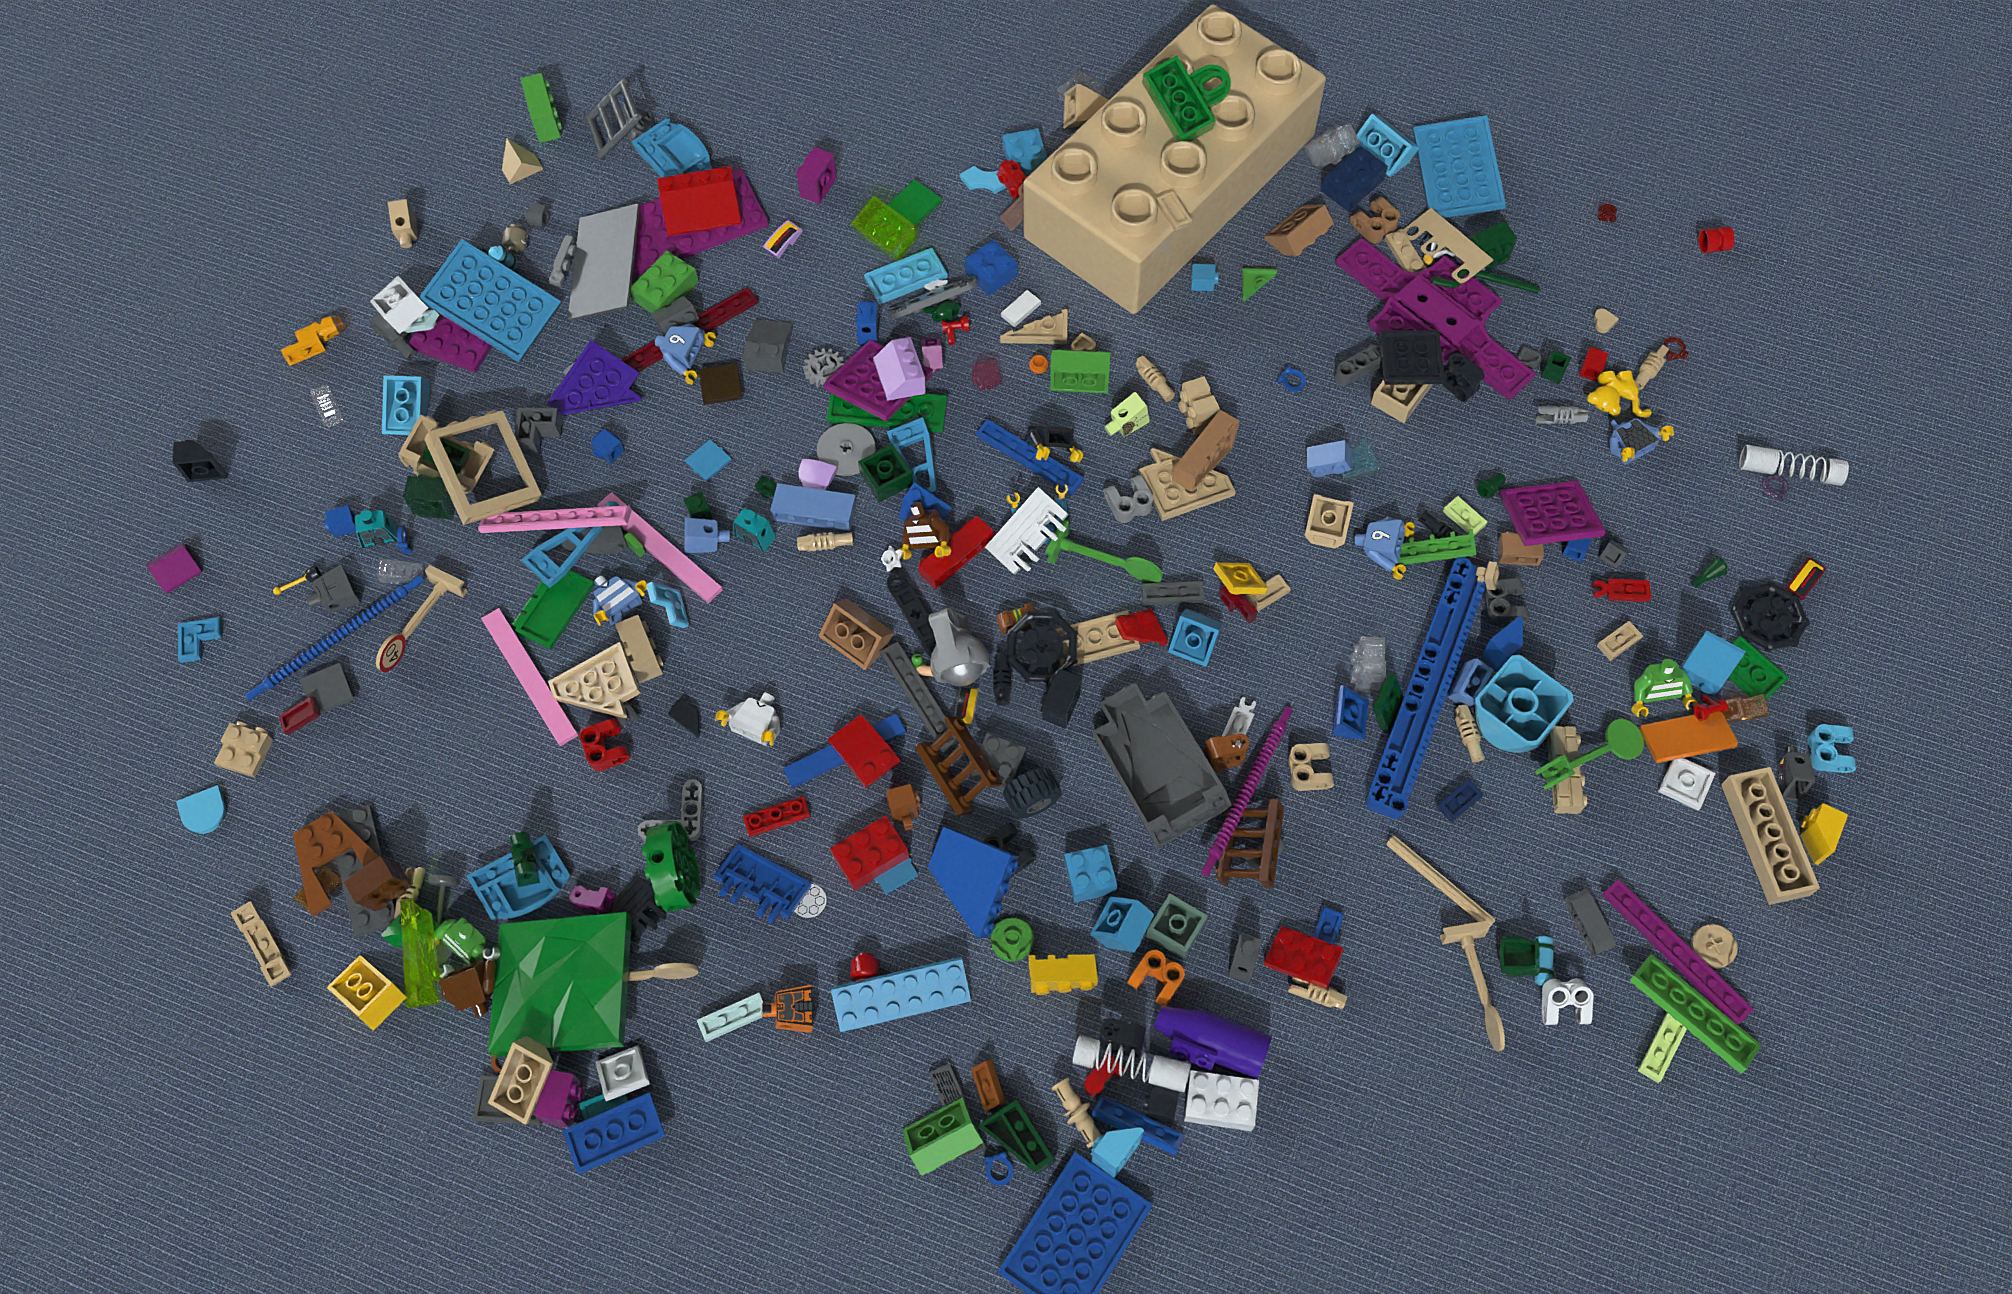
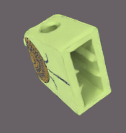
M1134 392L1110 412L1112 421L1104 426L1110 436L1118 431L1123 436L1131 434L1150 422L1147 405Z

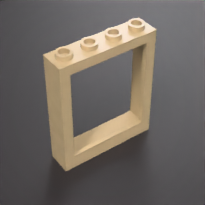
M503 410L499 412L490 411L481 417L472 416L460 423L454 421L446 427H434L427 432L424 440L463 525L536 503L540 499L541 492ZM497 423L526 488L470 505L440 439Z

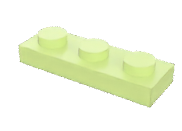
M1669 1013L1665 1015L1638 1069L1640 1073L1657 1083L1661 1082L1687 1030Z

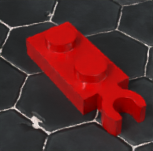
M1608 579L1606 584L1600 580L1594 581L1592 587H1598L1601 590L1593 593V597L1596 598L1607 595L1610 601L1649 602L1651 600L1650 580Z

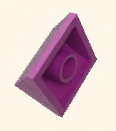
M183 542L147 563V569L166 594L202 573Z

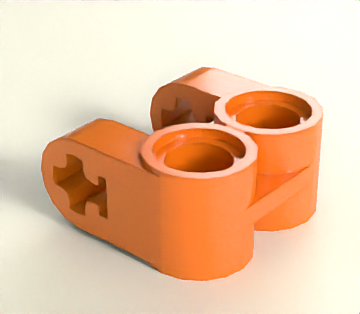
M1151 950L1145 954L1127 984L1137 990L1147 975L1155 977L1165 986L1155 1002L1160 1006L1167 1007L1182 985L1185 971L1180 964L1167 959L1161 951ZM1155 959L1160 963V966L1153 968L1148 962ZM1169 972H1175L1178 974L1179 978L1176 980H1171L1168 978L1167 974Z

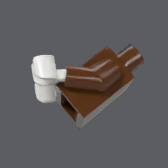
M486 948L483 950L482 954L487 959L485 962L480 960L457 970H454L451 965L445 964L443 965L444 969L438 968L436 975L441 977L438 983L441 987L443 999L454 1005L459 1011L472 1007L476 1017L487 1013L489 1010L485 1001L493 994L496 974V962L494 960H497L500 956L498 948H492L491 956L490 949Z

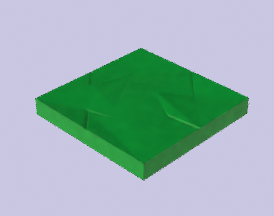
M627 912L500 924L497 947L500 950V956L496 960L488 1054L494 1058L507 1057L512 1043L526 1036L544 1045L549 1053L624 1047L632 917Z

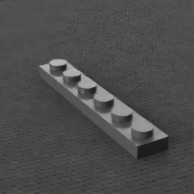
M896 642L881 650L880 655L928 732L936 741L949 728L944 720L946 717L900 644ZM955 735L940 748L942 753L959 744Z

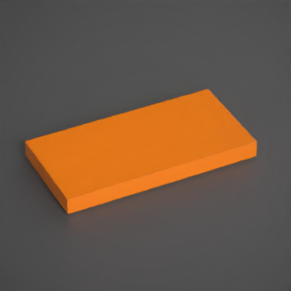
M1720 711L1710 714L1709 718L1704 721H1699L1695 715L1641 725L1639 728L1655 763L1734 748L1738 745L1736 737L1723 713Z

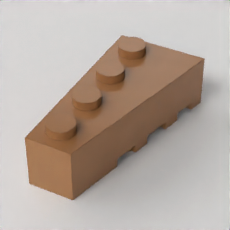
M1219 410L1181 460L1174 464L1172 472H1174L1172 481L1192 492L1233 449L1240 420Z

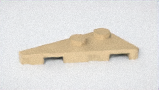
M1068 309L1062 310V313L1051 317L1049 315L1042 320L1026 324L1023 329L1018 331H1008L1000 336V343L1067 344Z

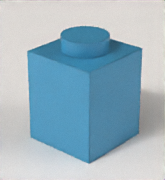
M1192 264L1191 290H1214V284H1218L1219 273L1215 272V264Z

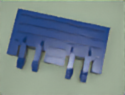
M740 844L736 845L714 874V880L723 883L729 877L719 892L721 897H725L734 885L738 886L730 900L734 904L737 903L742 895L757 903H760L763 897H766L759 906L756 916L762 917L770 905L775 906L767 920L771 924L775 922L779 915L789 919L810 890L812 884Z

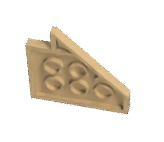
M1155 448L1150 450L1155 463L1139 469V475L1143 477L1153 495V504L1161 521L1235 496V490L1228 476L1214 470L1192 492L1173 482L1174 472H1172V468L1181 458Z
M621 642L548 681L553 698L557 701L621 718L628 717L623 703L641 693L624 645Z

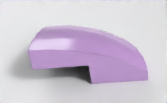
M802 459L799 467V481L806 488L830 491L829 485L838 471L837 466L817 460Z

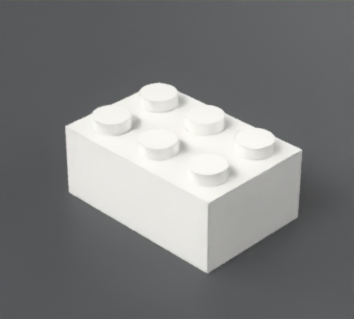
M399 276L370 300L383 318L399 334L402 331H407L411 327L412 322L417 318H421L428 309Z
M1191 1070L1188 1077L1184 1121L1252 1131L1255 1127L1259 1080Z

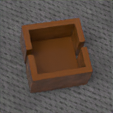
M379 856L344 881L354 902L361 906H366V908L375 912L384 909L388 902L394 898L404 895L406 890L412 886L401 866L392 861L390 862V860Z

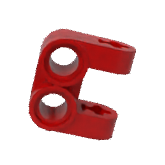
M609 719L585 727L580 732L579 739L584 749L585 758L594 771H604L623 764L630 759L628 749L625 746L606 750L604 739L618 735L621 732L617 719ZM596 737L593 742H588L590 738ZM602 755L601 759L593 761L596 756Z

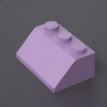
M911 337L891 340L873 358L887 401L925 394V376Z

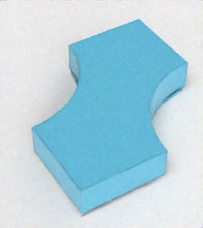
M973 166L960 173V179L969 190L985 188L996 194L1006 188L996 175L998 170L986 172Z

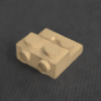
M237 721L236 724L229 723L220 741L223 746L214 764L218 767L255 778L273 739L268 735V731L263 728L256 727L255 730L249 729V725Z

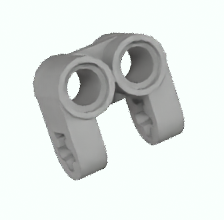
M1141 475L1130 479L1134 496L1120 497L1115 486H1110L1103 490L1116 520L1121 523H1128L1137 515H1148L1152 510L1153 495Z

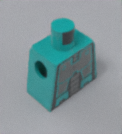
M743 508L733 522V535L763 552L767 550L776 538L769 521L747 508Z
M364 510L355 516L356 533L361 549L398 541V524L385 511L371 512Z

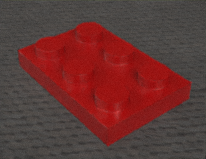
M1281 926L1264 961V966L1327 989L1344 950L1343 947Z

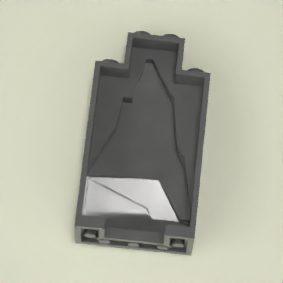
M1133 683L1132 685L1125 686L1116 694L1107 696L1099 703L1109 723L1100 725L1091 733L1157 849L1232 807L1224 786L1166 691L1156 694L1146 701L1137 684Z

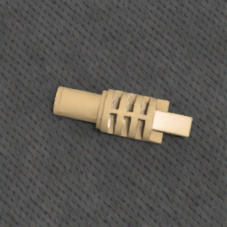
M1662 345L1657 352L1651 351L1641 365L1640 373L1634 380L1639 390H1642L1647 382L1657 375L1666 362V359L1663 358L1669 350L1666 346Z
M1144 356L1137 358L1136 367L1142 378H1144L1152 390L1159 392L1166 402L1172 400L1175 393L1167 385L1166 378Z
M824 532L823 534L817 533L815 535L814 533L797 537L799 551L833 550L837 546L853 545L852 532L844 534Z
M1467 704L1459 705L1455 709V721L1462 743L1467 746L1471 761L1473 763L1480 762L1485 757L1480 746L1481 736L1475 719L1471 715Z

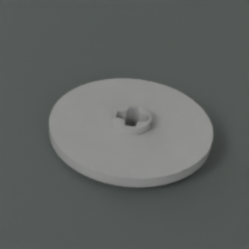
M852 423L838 424L829 428L822 434L817 444L819 461L837 466L838 471L835 475L851 476L860 473L858 461L876 452L875 441L870 432L864 427ZM846 447H849L847 452H843Z

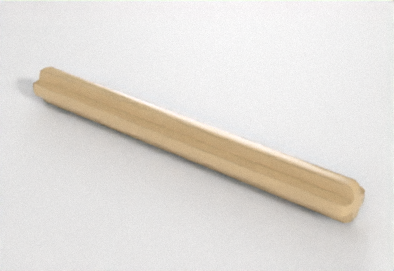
M1396 836L1389 839L1386 845L1475 920L1478 922L1487 921L1488 927L1492 926L1495 919Z

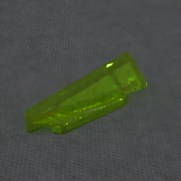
M413 898L403 899L400 901L404 988L405 996L407 997L405 999V1007L408 1009L437 1004L439 1001L433 982L440 981L432 914L414 903Z

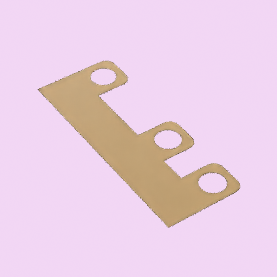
M1432 208L1403 229L1409 240H1414L1426 230L1433 235L1430 240L1421 246V250L1427 256H1434L1446 246L1465 262L1452 273V277L1459 283H1465L1494 260ZM1410 227H1418L1419 232L1416 235L1410 236L1407 234ZM1435 242L1438 244V248L1435 251L1428 252L1426 250V246L1429 243ZM1468 269L1470 272L1468 277L1464 279L1458 278L1457 273L1460 270Z

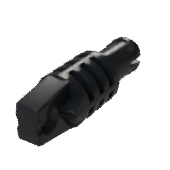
M1424 511L1418 519L1419 522L1431 530L1436 539L1451 537L1450 532L1453 531L1455 536H1461L1460 533L1451 528L1446 522H1439L1427 511Z

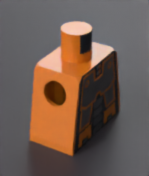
M812 985L777 991L774 996V1003H762V1017H775V1028L811 1033L813 1029Z

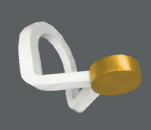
M1432 242L1430 252L1435 251L1437 243ZM1445 246L1446 250L1437 252L1434 256H1427L1425 254L1422 261L1424 265L1432 266L1436 257L1446 253L1454 257L1455 254Z

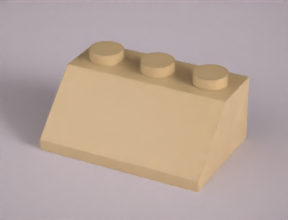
M528 1036L514 1041L488 1103L523 1124H528L553 1065V1060L547 1048Z

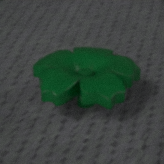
M760 477L754 485L756 490H761L760 494H762L763 498L775 495L777 485L774 480L771 479L769 481L768 477Z

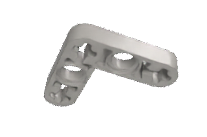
M692 779L683 785L681 820L643 821L637 829L641 839L646 841V834L643 831H646L647 827L678 821L681 822L686 830H689V821H693L692 825L696 831H692L691 835L688 834V841L697 840L701 835L703 788L700 782ZM692 786H695L697 789L694 791L695 800L691 799V793L688 791L692 789ZM694 805L698 807L696 814L688 815L686 813L689 806Z

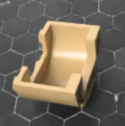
M420 415L398 453L399 458L406 467L410 465L414 470L413 473L434 486L447 490L437 466L423 459L424 449L427 445L424 439L427 432L431 428L439 427V423L432 417ZM454 436L445 437L444 439L470 450L469 460L462 474L458 473L456 476L464 493H471L495 449L485 442L480 443L476 441L473 447L466 441L461 442L455 439Z

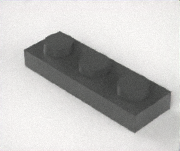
M1203 581L1142 584L1141 587L1143 606L1204 603L1205 600Z

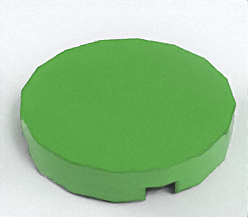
M1020 918L1001 920L995 925L991 934L992 950L1005 961L1015 962L1024 959L1033 949L1034 934L1032 928Z

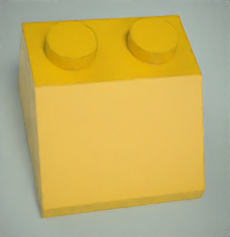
M1824 803L1817 809L1813 808L1809 816L1805 815L1800 824V827L1803 828L1800 837L1813 863L1819 865L1835 852L1848 814Z

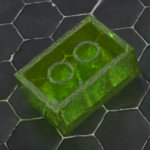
M874 195L850 223L859 236L895 262L902 258L920 236L918 229L913 223Z

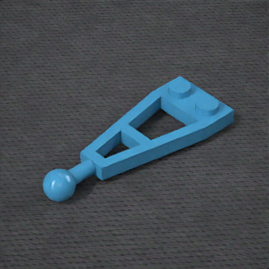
M919 418L887 431L890 443L894 445L912 472L913 483L921 485L916 476L928 471L930 487L926 489L933 494L938 493L931 436L924 418ZM924 440L927 463L911 468L900 449Z
M610 501L604 507L619 506V504L615 501ZM588 527L568 528L537 546L522 559V562L542 582L551 588L567 574L603 530V527H593L582 541L575 535ZM568 539L576 548L559 568L544 553Z

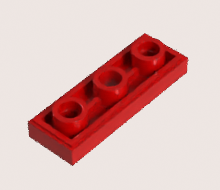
M804 796L744 815L743 819L748 835L752 837L810 818V813ZM775 814H780L776 818L773 817Z

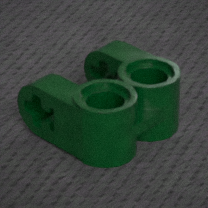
M518 832L511 835L510 847L518 888L540 883L530 834Z

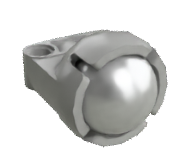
M946 608L930 614L929 622L936 640V646L930 659L932 675L937 682L949 683L954 686H966L973 683L990 667L991 659L988 650L979 639L972 635V628L968 619L959 612Z

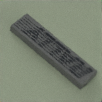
M950 1064L929 1072L943 1107L962 1097L966 1103ZM983 1142L975 1149L963 1153V1155L967 1158L985 1150L986 1146Z

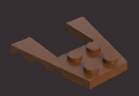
M332 811L293 833L309 913L314 917L333 905L314 870L353 848L363 868L379 857Z

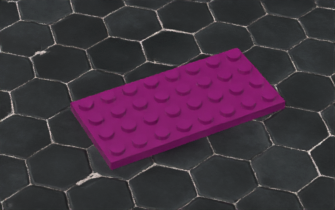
M741 167L732 170L741 224L668 237L661 199L658 198L640 205L632 278L644 274L666 251L679 259H683L769 226L768 220Z

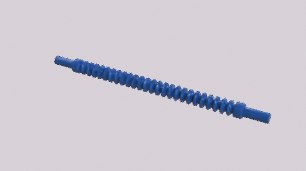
M418 575L404 586H398L395 592L391 591V595L386 594L385 599L381 598V602L376 601L377 604L375 606L372 604L370 609L366 608L367 611H362V615H356L357 618H352L351 622L347 621L346 626L341 625L342 628H337V632H331L332 635H327L325 640L322 638L321 643L316 642L317 645H312L311 650L306 649L307 652H302V656H296V660L291 659L290 664L286 663V667L281 666L280 671L276 670L275 674L271 673V677H265L262 679V683L245 694L247 699L251 701L265 690H271L275 687V683L279 684L281 679L285 680V676L290 677L291 672L295 673V669L300 670L301 665L305 666L304 663H310V659L314 660L316 655L320 656V652L325 653V649H330V645L335 646L336 641L340 642L341 638L345 639V635H350L351 631L355 632V628L360 629V625H365V621L370 622L371 617L375 618L374 615H380V611L384 612L386 607L390 608V604L395 605L394 602L396 600L399 602V598H405L408 596V592L423 583V578Z

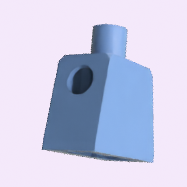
M685 518V554L717 551L718 542L730 541L729 530H718L716 520Z

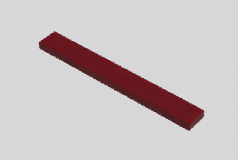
M746 287L699 314V320L692 325L708 333L758 304V299ZM654 340L624 357L621 361L637 372H640L663 359V354L660 347L655 345Z

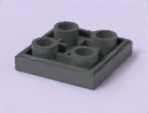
M341 663L300 679L306 697H316L320 713L355 700Z

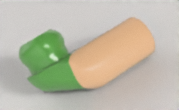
M914 654L910 662L920 676L934 677L930 666H926L923 662L922 656Z

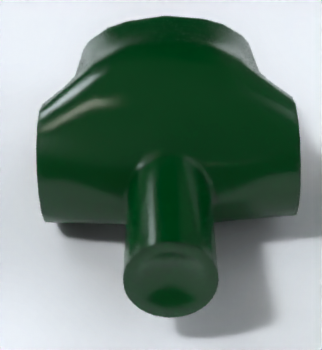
M945 299L940 301L937 306L923 308L924 313L932 314V319L936 322L945 319L954 320L959 314L960 305L958 302Z

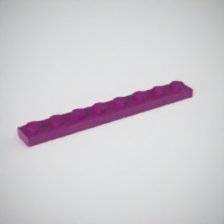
M1619 879L1602 894L1627 921L1733 1022L1739 1025L1754 1010Z

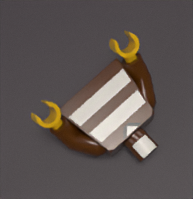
M921 502L913 503L910 506L912 514L904 522L901 542L903 547L898 549L903 551L900 559L906 560L911 557L912 553L908 549L909 546L911 549L935 548L936 557L950 555L951 548L947 546L949 539L952 537L949 532V525L941 518L937 510H924Z

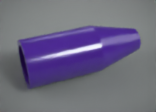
M1161 1006L1154 1025L1155 1029L1173 1041L1169 1054L1212 1070L1214 1063L1255 1079H1258L1272 1040L1271 1035L1208 1011Z

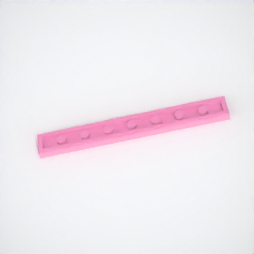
M612 492L597 504L598 507H604L607 502L615 501L619 506H627ZM633 510L627 525H620L626 533H632L649 553L707 603L711 602L723 590L717 582Z
M630 505L508 512L482 519L478 530L480 533L627 525L632 509Z
M498 608L482 617L483 623L559 746L576 738L578 734L557 700L553 698L552 692L501 610Z

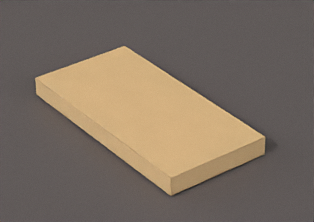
M1128 610L1071 625L1079 633L1077 635L1078 662L1073 666L1140 649L1139 641L1123 640L1114 623L1117 618L1130 615ZM1062 628L1054 629L1060 636L1067 634ZM1069 640L1063 641V654L1069 655ZM1060 658L1058 660L1060 666L1066 661L1065 659Z

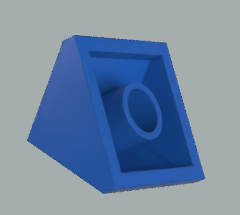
M1344 685L1340 686L1336 696L1332 736L1364 740L1369 701Z

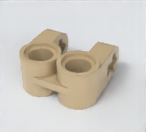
M1297 744L1292 747L1288 757V764L1291 772L1290 782L1294 789L1298 791L1323 790L1334 786L1333 774L1314 773L1311 765V760L1326 759L1330 756L1328 744ZM1295 755L1303 756L1304 760L1296 759ZM1297 775H1304L1307 780H1300Z

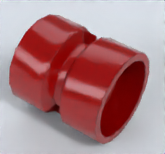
M1730 226L1719 227L1718 229H1702L1698 239L1699 248L1703 254L1732 250L1735 241L1734 232Z

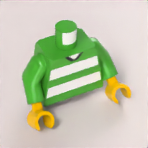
M1664 659L1661 664L1649 665L1643 675L1634 683V701H1636V704L1631 708L1633 714L1639 717V711H1641V714L1646 717L1649 712L1643 706V703L1681 698L1682 695H1685L1682 704L1687 710H1689L1688 704L1690 702L1693 703V706L1698 705V702L1691 695L1693 689L1690 677L1672 659Z
M461 918L459 921L456 919L445 920L433 934L421 942L422 945L425 942H429L431 947L428 951H431L439 945L441 940L466 965L480 960L487 961L482 954L483 950L487 948L484 936L465 918Z

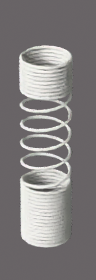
M1745 445L1740 455L1739 467L1741 470L1772 475L1777 470L1780 459L1779 452H1781L1782 461L1778 471L1780 476L1783 472L1784 459L1788 454H1791L1793 461L1790 466L1789 477L1793 475L1796 458L1801 455L1803 464L1799 473L1800 480L1804 476L1805 462L1809 457H1812L1814 465L1811 469L1810 481L1814 479L1816 463L1819 459H1823L1824 466L1820 482L1842 486L1845 483L1849 471L1847 461L1830 458L1825 461L1823 457H1819L1815 461L1812 455L1805 459L1801 453L1794 458L1792 452H1788L1784 456L1781 450Z
M1081 1035L1078 1037L1073 1064L1092 1069L1096 1060V1068L1100 1070L1108 1054V1072L1111 1073L1120 1055L1119 1074L1123 1076L1132 1057L1131 1078L1133 1080L1137 1076L1144 1059L1142 1076L1144 1083L1149 1078L1148 1083H1151V1085L1185 1092L1190 1063L1155 1055L1145 1079L1146 1052L1143 1053L1136 1073L1133 1076L1134 1049H1132L1124 1071L1121 1073L1123 1046L1120 1047L1110 1070L1112 1044L1109 1043L1101 1065L1098 1068L1100 1040Z

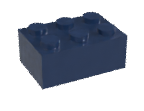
M1359 146L1324 176L1321 192L1349 212L1385 180L1388 165L1362 146Z

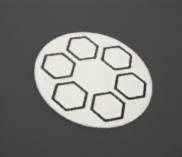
M811 884L810 890L795 909V913L805 918L819 915L826 905L825 892L819 886Z

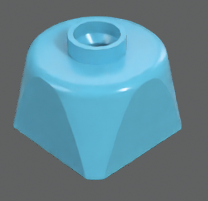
M1513 655L1475 698L1477 726L1483 737L1495 747L1512 753L1528 752L1539 747L1573 703L1572 692L1523 656Z

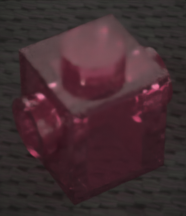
M994 358L980 361L972 366L973 374H970L973 385H977L979 391L989 390L1001 384V373Z

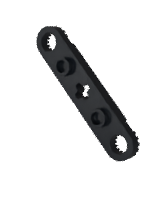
M893 573L887 579V588L926 654L931 658L933 651L930 650V647L936 644V640L929 622V615L906 577L901 573ZM895 580L902 581V585L899 588H895L891 584ZM913 612L919 614L920 618L916 619V617H913Z

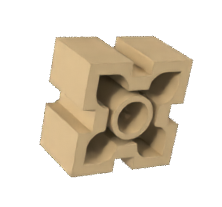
M1205 376L1182 384L1180 402H1178L1179 410L1187 416V427L1192 429L1194 435L1203 432L1219 412V405L1214 395L1210 392Z

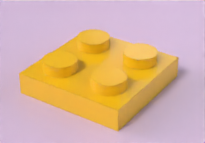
M1215 563L1213 570L1231 594L1255 595L1266 593L1268 587L1250 563Z

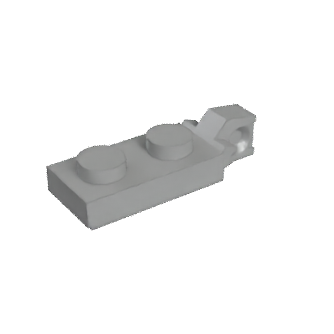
M566 235L553 264L554 269L549 278L550 284L561 287L565 280L563 274L565 271H568L570 258L576 252V245H574L572 236Z

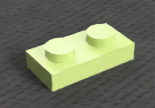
M1459 496L1444 507L1443 512L1468 534L1469 529H1473L1475 536L1487 524V521Z

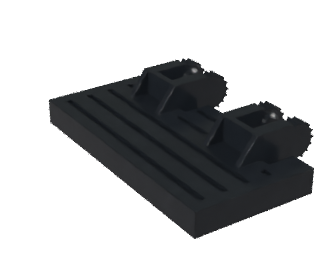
M638 875L619 893L609 914L627 912L632 917L631 941L633 943L646 930L645 926L640 923L641 921L653 930L658 928L657 924L646 916L651 910L660 919L665 920L668 917L656 906L653 888ZM630 943V952L635 953L638 949Z

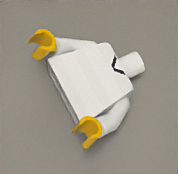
M763 693L759 701L748 698L745 702H741L727 711L719 710L716 712L714 720H722L721 726H726L727 721H729L731 731L764 746H767L769 741V745L773 746L774 739L781 731L780 719L777 716L776 710L771 707L775 698L768 693Z

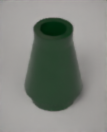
M1497 473L1480 481L1477 486L1478 494L1483 498L1493 497L1502 484L1506 482L1505 476L1502 473Z

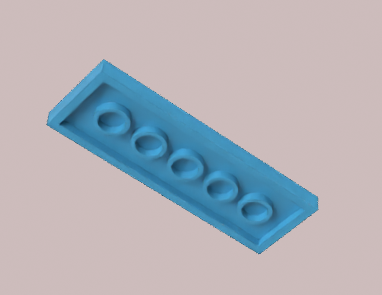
M962 957L831 987L840 1032L971 1002Z

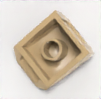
M1314 494L1305 536L1309 542L1334 549L1343 545L1354 503Z

